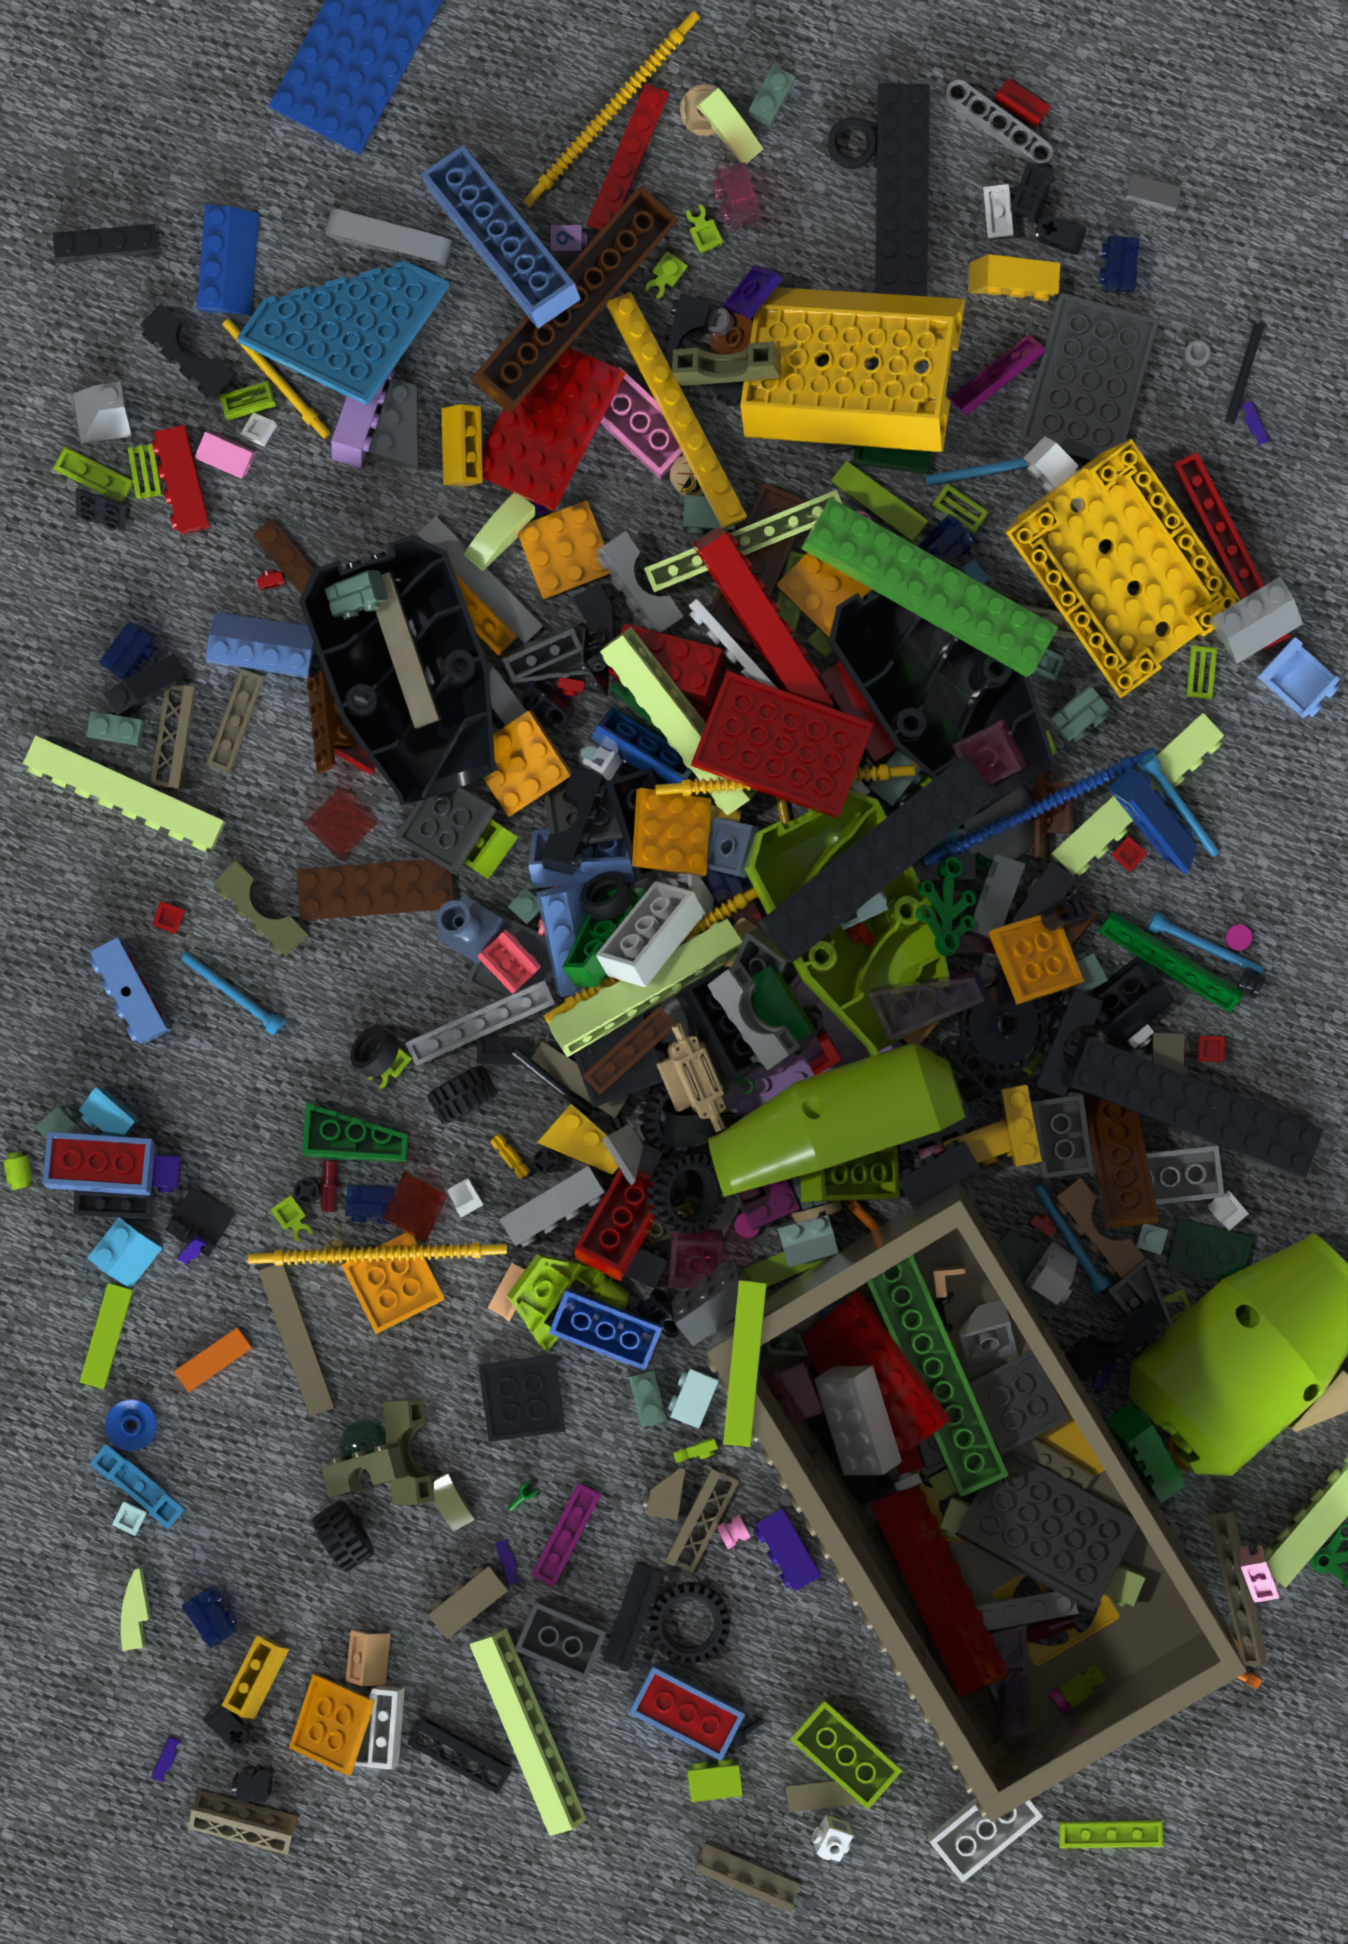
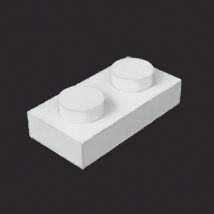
M1010 185L983 187L988 239L1014 237L1013 216L1010 211Z

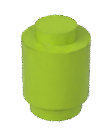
M22 1150L7 1153V1158L3 1159L7 1184L11 1185V1190L32 1186L31 1179H33L28 1154L23 1155Z
M603 1275L591 1287V1292L598 1301L624 1310L629 1303V1293L611 1277L607 1278Z

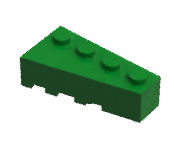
M631 888L632 901L622 914L613 919L598 921L593 919L588 913L562 966L575 987L597 988L607 974L596 954L646 893L644 888ZM617 889L606 892L596 903L609 899Z
M306 1103L302 1149L304 1157L408 1164L409 1136L407 1134Z
M1128 1403L1107 1419L1105 1423L1149 1493L1162 1504L1186 1486L1181 1478L1183 1472L1176 1463H1173L1171 1453L1162 1443L1160 1435L1149 1422L1148 1416L1140 1408L1136 1410Z

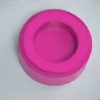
M1234 925L1227 930L1225 940L1231 949L1237 951L1244 950L1252 942V933L1244 925Z
M744 1213L740 1214L734 1222V1229L742 1238H752L760 1230L759 1227L751 1231Z
M1057 1688L1048 1693L1052 1702L1063 1715L1071 1709L1070 1704Z

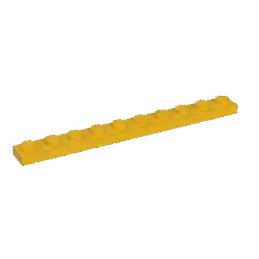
M629 292L609 300L606 306L722 529L744 521L747 515L684 393L673 376L672 370L632 293Z

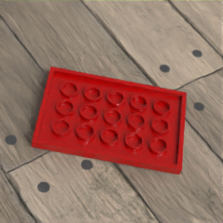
M568 347L515 409L509 414L504 409L502 410L482 448V479L554 511L626 373L621 369Z
M727 671L691 766L839 819L874 723Z
M859 1291L850 1296L801 1336L809 1355L807 1358L819 1375L834 1366L873 1365L900 1457H903L951 1421Z

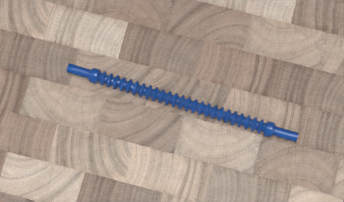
M1154 747L1131 758L1126 756L1120 760L1121 763L1114 762L1113 767L1108 765L1107 770L1102 768L1100 773L1095 771L1094 776L1089 774L1088 779L1081 778V782L1075 781L1073 786L1068 784L1067 789L1062 787L1061 792L1056 790L1054 795L1050 793L1048 798L1042 797L1040 802L1035 800L1034 805L1029 803L1028 808L1022 806L1021 811L1016 809L1015 814L1010 812L1008 817L1002 816V820L996 819L994 824L989 822V826L983 825L982 830L977 828L975 833L969 832L967 837L962 835L961 840L956 838L954 843L952 841L945 843L944 848L921 858L925 867H928L948 856L955 857L959 851L963 853L965 848L971 849V845L977 846L979 841L984 843L985 838L990 840L992 835L997 837V833L1003 834L1004 829L1011 830V826L1017 827L1019 822L1024 824L1025 819L1030 821L1031 816L1036 818L1038 813L1044 814V810L1050 811L1052 806L1057 808L1058 803L1063 805L1064 800L1069 802L1071 797L1076 799L1077 794L1083 795L1084 791L1090 792L1091 787L1096 789L1098 784L1103 786L1104 781L1109 783L1110 778L1117 779V775L1122 776L1123 772H1126L1130 767L1135 770V767L1138 766V763L1145 756L1151 753L1157 755Z

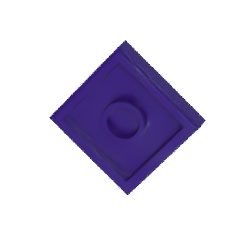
M753 265L724 302L723 306L733 313L751 319L782 278L775 272Z

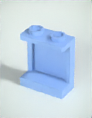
M1294 637L1260 673L1258 678L1302 718H1305L1308 714L1313 717L1322 707L1319 702L1325 696L1330 698L1340 686L1336 683L1341 678L1338 675L1334 676L1301 646L1303 643Z

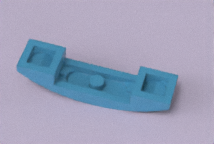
M105 1444L90 1462L92 1467L108 1480H112L168 1530L184 1512L185 1508L163 1487L108 1444Z

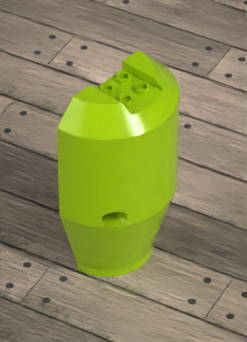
M849 790L839 819L808 809V813L785 825H782L781 821L755 834L744 870L767 914L772 912L887 818L877 799ZM912 866L881 890L886 897L888 910L861 922L875 938L869 947L862 943L854 944L845 936L847 932L842 930L841 925H838L793 962L801 980L867 1048L870 1056L878 1055L879 1051L894 1042L960 1010L955 1002L946 958L936 950L934 944L935 935L927 923L920 922L916 917V909L918 907L929 905L933 909V916L937 920L935 909L927 896L922 897L917 892V885L920 880Z
M913 1042L879 1053L876 1056H870L795 1081L720 1134L709 1137L708 1142L723 1196L726 1197L823 1170L941 1131L964 1119L965 1113L962 1107V1097L949 1062L937 1056L933 1051Z
M1312 1232L1304 1240L1222 1279L1164 1331V1336L1151 1343L1131 1361L1128 1398L1148 1416L1150 1421L1159 1425L1163 1430H1167L1172 1435L1171 1440L1181 1449L1176 1453L1177 1456L1193 1474L1233 1476L1324 1394L1348 1355V1263L1315 1233Z

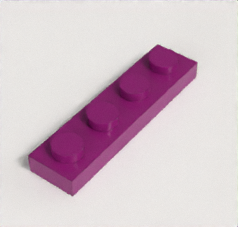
M1028 334L949 397L950 401L965 416L968 415L1046 351L1037 340Z
M578 1482L531 1576L553 1587L555 1586L601 1493Z

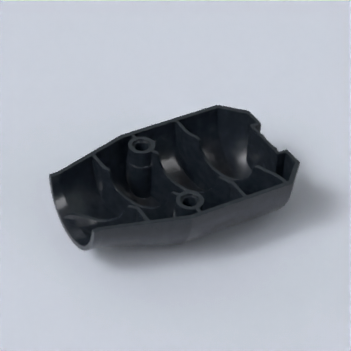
M414 535L389 543L386 550L387 555L385 552L372 555L370 557L371 560L361 564V561L357 560L347 564L346 569L343 570L340 560L315 568L299 600L341 720L395 792L400 805L419 802L447 793L498 771L494 756L489 667L447 551ZM378 570L381 575L388 572L392 573L441 720L419 728L414 727L376 611L365 612V609L358 611V617L344 620V617H334L330 609V601L327 599L325 587L365 571ZM461 662L466 666V670L461 673L456 672L452 667V663ZM354 697H363L368 704L360 707L355 704Z
M933 555L966 574L959 561ZM875 590L864 595L863 599L857 593L836 606L828 644L894 747L931 780L964 755L996 794L995 798L971 816V818L1058 763L1052 754L1029 676L1025 677ZM939 646L940 650L929 663L932 667L929 672L922 667V664L933 649L935 650ZM947 660H948V662L950 663V665L952 666L953 669H951V668L948 666ZM989 667L996 671L997 676L990 673ZM937 673H941L971 696L970 700L967 697L964 698L936 677Z

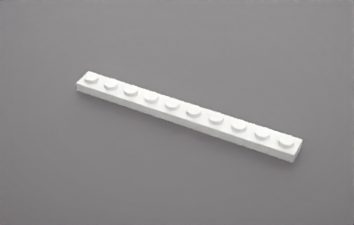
M697 599L689 605L692 610L689 615L699 626L704 623L710 631L706 634L716 645L721 642L727 650L724 654L733 664L738 661L745 668L741 671L745 677L777 688ZM854 780L850 787V790L866 796L870 793V790L862 782H858V780Z

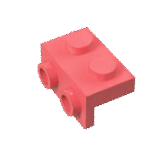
M504 930L497 939L477 956L512 994L541 968L536 958L528 953L519 943L518 939L507 930Z

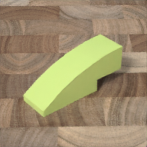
M719 88L714 89L696 105L710 122L712 129L743 166L763 150L746 122Z
M513 493L483 526L464 552V556L480 570L484 571L518 538V532L535 516V506L524 497Z
M142 1566L134 1569L123 1600L121 1613L122 1651L142 1648L146 1644L142 1621L151 1618V1611Z

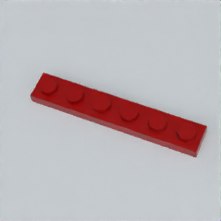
M645 83L588 218L587 227L600 231L623 205L668 99L669 92Z

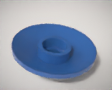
M134 1399L124 1400L117 1403L109 1411L105 1422L106 1434L117 1448L125 1451H137L149 1445L155 1437L157 1419L153 1410L146 1403ZM129 1420L136 1421V1429L128 1427Z

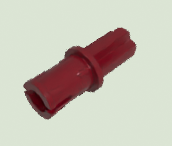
M322 1161V1184H319L322 1187L321 1211L335 1212L337 1187H340V1185H337L339 1161Z
M1073 1615L1048 1619L1045 1622L1025 1628L1024 1634L1027 1641L1031 1643L1051 1635L1054 1638L1055 1634L1077 1627Z

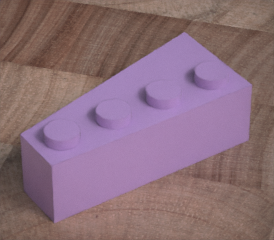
M395 368L390 372L368 406L348 396L346 397L331 441L332 460L362 468L366 452H369L372 442L371 435L373 429H376L380 414H378L380 406H383L387 391H385L387 383H390L391 379L394 378Z

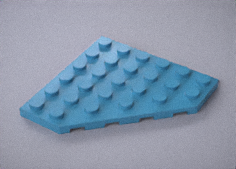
M407 261L395 263L396 266L381 270L379 267L361 272L360 276L349 279L342 277L327 281L325 285L312 289L308 286L290 291L289 295L276 298L274 295L264 298L237 339L240 344L368 406L450 286L447 280Z

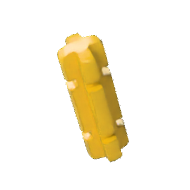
M497 1134L491 1139V1144L500 1151L499 1154L510 1168H514V1173L518 1178L523 1179L530 1173V1169L525 1163L521 1162L522 1159L512 1146L506 1143L507 1140L504 1136Z

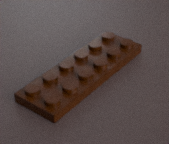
M763 483L745 527L807 501ZM798 534L746 555L753 566L750 572L754 573L757 577L759 576L767 589L764 591L765 596L768 595L771 598ZM718 587L708 612L732 638L751 645L752 639Z
M430 859L296 869L300 921L437 911L445 903L454 900L452 873Z
M1082 1092L1106 1229L1159 1222L1139 1115Z

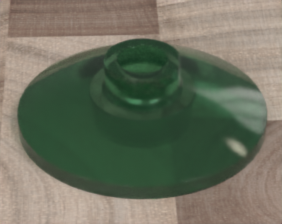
M360 1420L352 1423L341 1436L339 1445L341 1456H345V1460L353 1459L352 1453L362 1451L360 1449L362 1442L369 1444L367 1454L374 1453V1447L386 1444L385 1428L371 1420Z

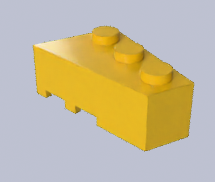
M988 254L970 262L968 293L1010 295V297L1014 298L1034 296V300L1047 301L1049 297L1059 294L1060 263Z
M573 1104L569 1105L537 1142L607 1173L613 1174L618 1169L617 1163L603 1143V1139L608 1135Z

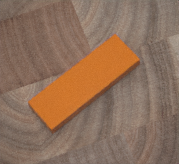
M237 1327L176 1369L174 1373L187 1392H190L253 1347L240 1328Z

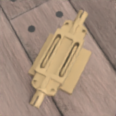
M678 1023L671 1027L677 1041L668 1046L669 1058L656 1065L675 1110L682 1111L691 1107L693 1111L698 1113L700 1118L711 1119L715 1132L721 1131L725 1128L720 1113L726 1108L721 1097L724 1095L722 1091L724 1088L705 1043L698 1042L696 1036L687 1037L682 1023Z

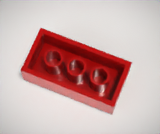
M624 623L621 634L632 627L688 701L707 706L711 705L726 660L721 648ZM609 666L608 671L613 681L621 683L618 674Z
M619 1169L574 1248L575 1259L621 1282L657 1215H652L649 1210L655 1206L648 1204L647 1201L648 1198L654 1197V1194L647 1193L648 1187L654 1188L655 1183L649 1182L651 1175L638 1169L636 1181L630 1186Z

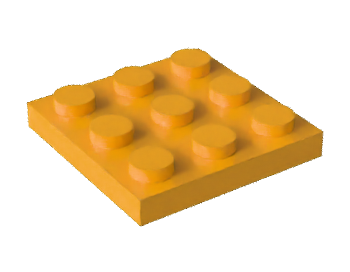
M587 500L531 521L518 532V537L543 600L610 575L609 571L603 569L597 560L598 555L595 551L603 547L604 542Z
M807 553L776 584V587L828 638L836 606L857 593L863 599L864 595L873 590L810 553Z
M532 710L527 711L493 734L494 756L498 771L485 777L484 780L508 817L514 815L571 776L572 772Z
M637 789L632 866L701 877L706 876L711 799L683 796L682 794L656 795V791L652 789Z
M1041 915L988 932L1017 1005L1080 985L1084 982L1064 929L1048 930L1042 924Z
M410 1230L380 1245L379 1249H383V1246L389 1249L391 1245L394 1248H398V1245H401L402 1248H405L406 1245L409 1248H412L414 1244L416 1247H419ZM410 1257L408 1261L406 1258H402L401 1261L398 1258H395L394 1261H391V1258H387V1261L381 1258L379 1262L376 1259H372V1262H369L368 1259H365L364 1262L358 1259L356 1263L354 1260H350L349 1263L346 1262L341 1265L375 1334L445 1300L425 1257L423 1260L420 1257H417L416 1260Z
M313 1674L289 1749L342 1774L351 1775L375 1700L321 1675Z

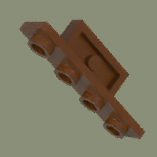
M319 670L311 675L310 678H307V690L315 751L314 760L317 773L323 774L336 766L334 747L346 749L353 747L354 736L341 720L333 695L328 694L327 678L324 670Z
M1049 768L1035 778V787L1032 791L1033 801L1038 800L1040 802L1042 797L1048 798V794L1054 795L1056 790L1061 792L1062 787L1067 789L1068 784L1073 786L1074 782H1050ZM1073 797L1070 798L1069 802L1064 800L1063 805L1058 803L1057 808L1052 806L1050 811L1044 810V814L1038 813L1036 818L1032 816V824L1035 828L1032 851L1036 859H1049V834L1073 833Z

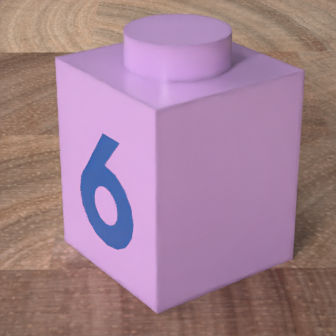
M551 225V255H579L582 252V248L587 246V233H582V225Z

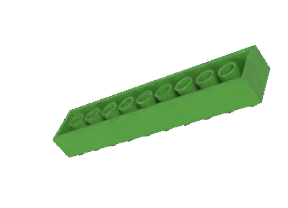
M830 498L825 504L801 548L1025 677L1030 676L1035 671L1058 628L833 498Z
M912 1254L865 1284L885 1329L951 1419V1421L933 1433L932 1438L955 1491L960 1497H963L1009 1475Z

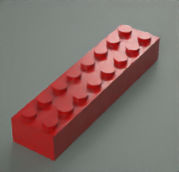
M716 527L693 542L692 546L783 690L833 708L835 706L831 701L834 698L833 693L826 684L824 685L822 681L818 680L821 674L816 666L804 658L807 652L802 644L797 642L795 638L792 639L791 634L794 631L786 620L777 615L780 609L772 598L770 599L768 595L765 596L764 591L767 589L759 576L757 577L754 573L750 572L753 566L746 555L737 551L736 548L739 547V544L733 534Z
M919 1485L895 1492L870 1505L960 1697L981 1690L1009 1676L1006 1671V1664L995 1648L994 1638L985 1627L983 1615L976 1608L972 1599V1592L961 1576V1569L957 1562L954 1561L949 1551V1543L942 1536L938 1527V1520L931 1513L927 1504V1497Z

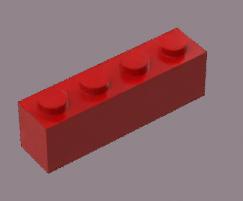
M180 425L154 432L155 439L151 440L155 455H160L162 464L157 466L161 480H166L168 489L164 490L167 505L172 504L174 514L170 515L173 530L178 529V532L183 535L211 528L187 428L185 425Z
M839 662L823 672L818 678L833 693L834 698L832 699L838 709L843 713L874 723L865 747L872 762L876 763L896 750L841 663Z

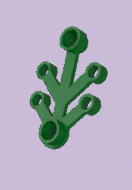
M954 856L943 859L939 864V873L943 876L942 900L930 880L919 882L917 885L918 894L922 897L927 896L942 919L941 926L933 916V909L929 905L918 907L916 909V917L920 922L927 923L935 935V948L943 956L953 955L959 947V938L975 927L974 919L970 915H966L958 919L957 927L952 930V920L964 909L974 905L976 902L975 894L967 890L959 894L958 901L953 905L954 877L959 876L962 872V863Z
M1342 1523L1337 1528V1533L1328 1545L1320 1547L1309 1561L1311 1567L1316 1572L1332 1573L1344 1582L1345 1587L1348 1589V1574L1337 1565L1339 1563H1348V1548L1345 1552L1335 1553L1343 1540L1348 1539V1535L1342 1536L1340 1532L1343 1527H1348V1524ZM1321 1556L1327 1557V1563L1325 1565L1319 1564V1558Z

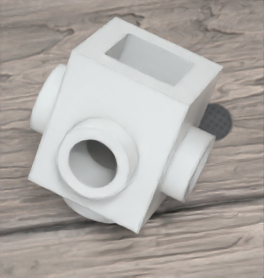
M825 1815L820 1827H817L813 1832L812 1842L816 1853L821 1858L840 1862L844 1853H847L850 1849L853 1834L848 1822Z

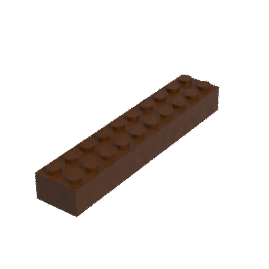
M640 185L565 270L575 283L581 300L540 328H537L526 314L470 380L509 414L679 220Z

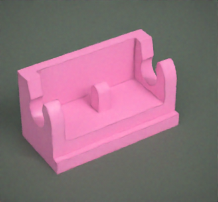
M206 431L195 458L242 479L247 474L257 451L212 431Z
M1247 1545L1240 1546V1566L1254 1603L1280 1598L1276 1581L1265 1559L1263 1547L1258 1545L1257 1554L1250 1555Z

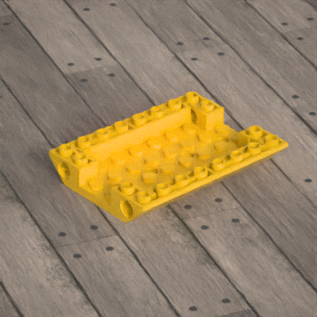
M776 287L754 314L750 343L775 342L781 353V378L744 381L740 404L744 436L746 438L943 452L951 402L945 396L952 350L958 351L966 300ZM822 355H829L828 364L819 367L817 365L818 358ZM872 358H878L879 364L877 368L868 370L867 362ZM922 361H927L929 363L928 370L922 374L917 373V365Z
M1132 439L1116 445L1095 457L1020 513L1005 531L1120 699L1162 668L1159 664L1161 661L1196 635L1204 637L1214 630L1210 619L1240 601V598ZM1076 497H1080L1083 501V506L1081 510L1074 512L1070 506L1071 501ZM1104 539H1109L1111 542V549L1107 553H1101L1099 550V544ZM1136 580L1140 586L1139 591L1134 595H1130L1127 590L1128 584ZM1166 622L1168 626L1167 632L1162 636H1158L1156 633L1157 624Z

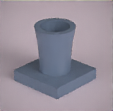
M715 817L708 842L707 869L745 878L746 872L744 868L754 836L758 833L759 828Z
M463 894L459 901H449L439 909L436 921L440 931L436 938L479 965L481 960L477 956L495 940L506 921Z

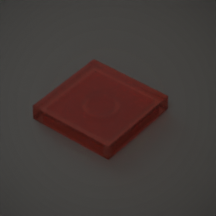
M341 788L304 823L339 860H342L377 825Z
M403 1172L382 1219L416 1239L426 1242L447 1195L415 1176Z

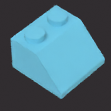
M96 1087L79 1109L84 1114L81 1118L93 1128L96 1125L103 1131L100 1134L101 1136L127 1137L141 1122L137 1116L103 1087Z
M119 1217L87 1258L106 1274L131 1289L163 1247L126 1218Z

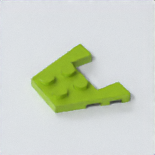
M536 1254L509 1291L507 1297L539 1346L548 1353L559 1337L549 1334L551 1326L544 1321L563 1297L566 1288L568 1289L575 1279L591 1288L595 1281L605 1275V1273L583 1262Z

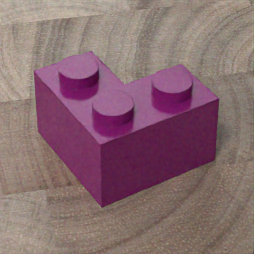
M788 1179L761 1186L764 1197L743 1205L746 1213L744 1215L751 1231L800 1210Z

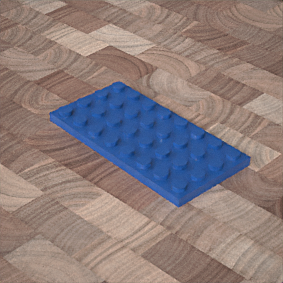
M325 0L272 98L269 108L360 156L443 0Z

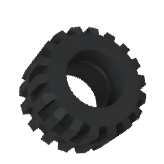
M477 1065L433 1089L427 1095V1098L440 1122L448 1124L496 1097L498 1091L485 1067Z
M342 1501L335 1502L312 1518L313 1527L322 1545L337 1566L345 1572H349L374 1555L372 1542L353 1511Z

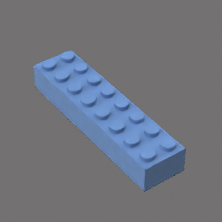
M464 145L421 173L430 194L537 328H540L581 300L575 283Z

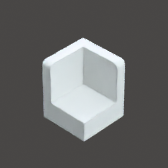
M599 746L591 760L584 758L582 761L588 771L602 774L605 781L612 779L623 762L615 751L609 752Z
M470 1178L448 1189V1193L460 1217L484 1205Z
M1226 1189L1224 1190V1197L1215 1198L1207 1205V1208L1226 1230H1231L1249 1214L1232 1193Z

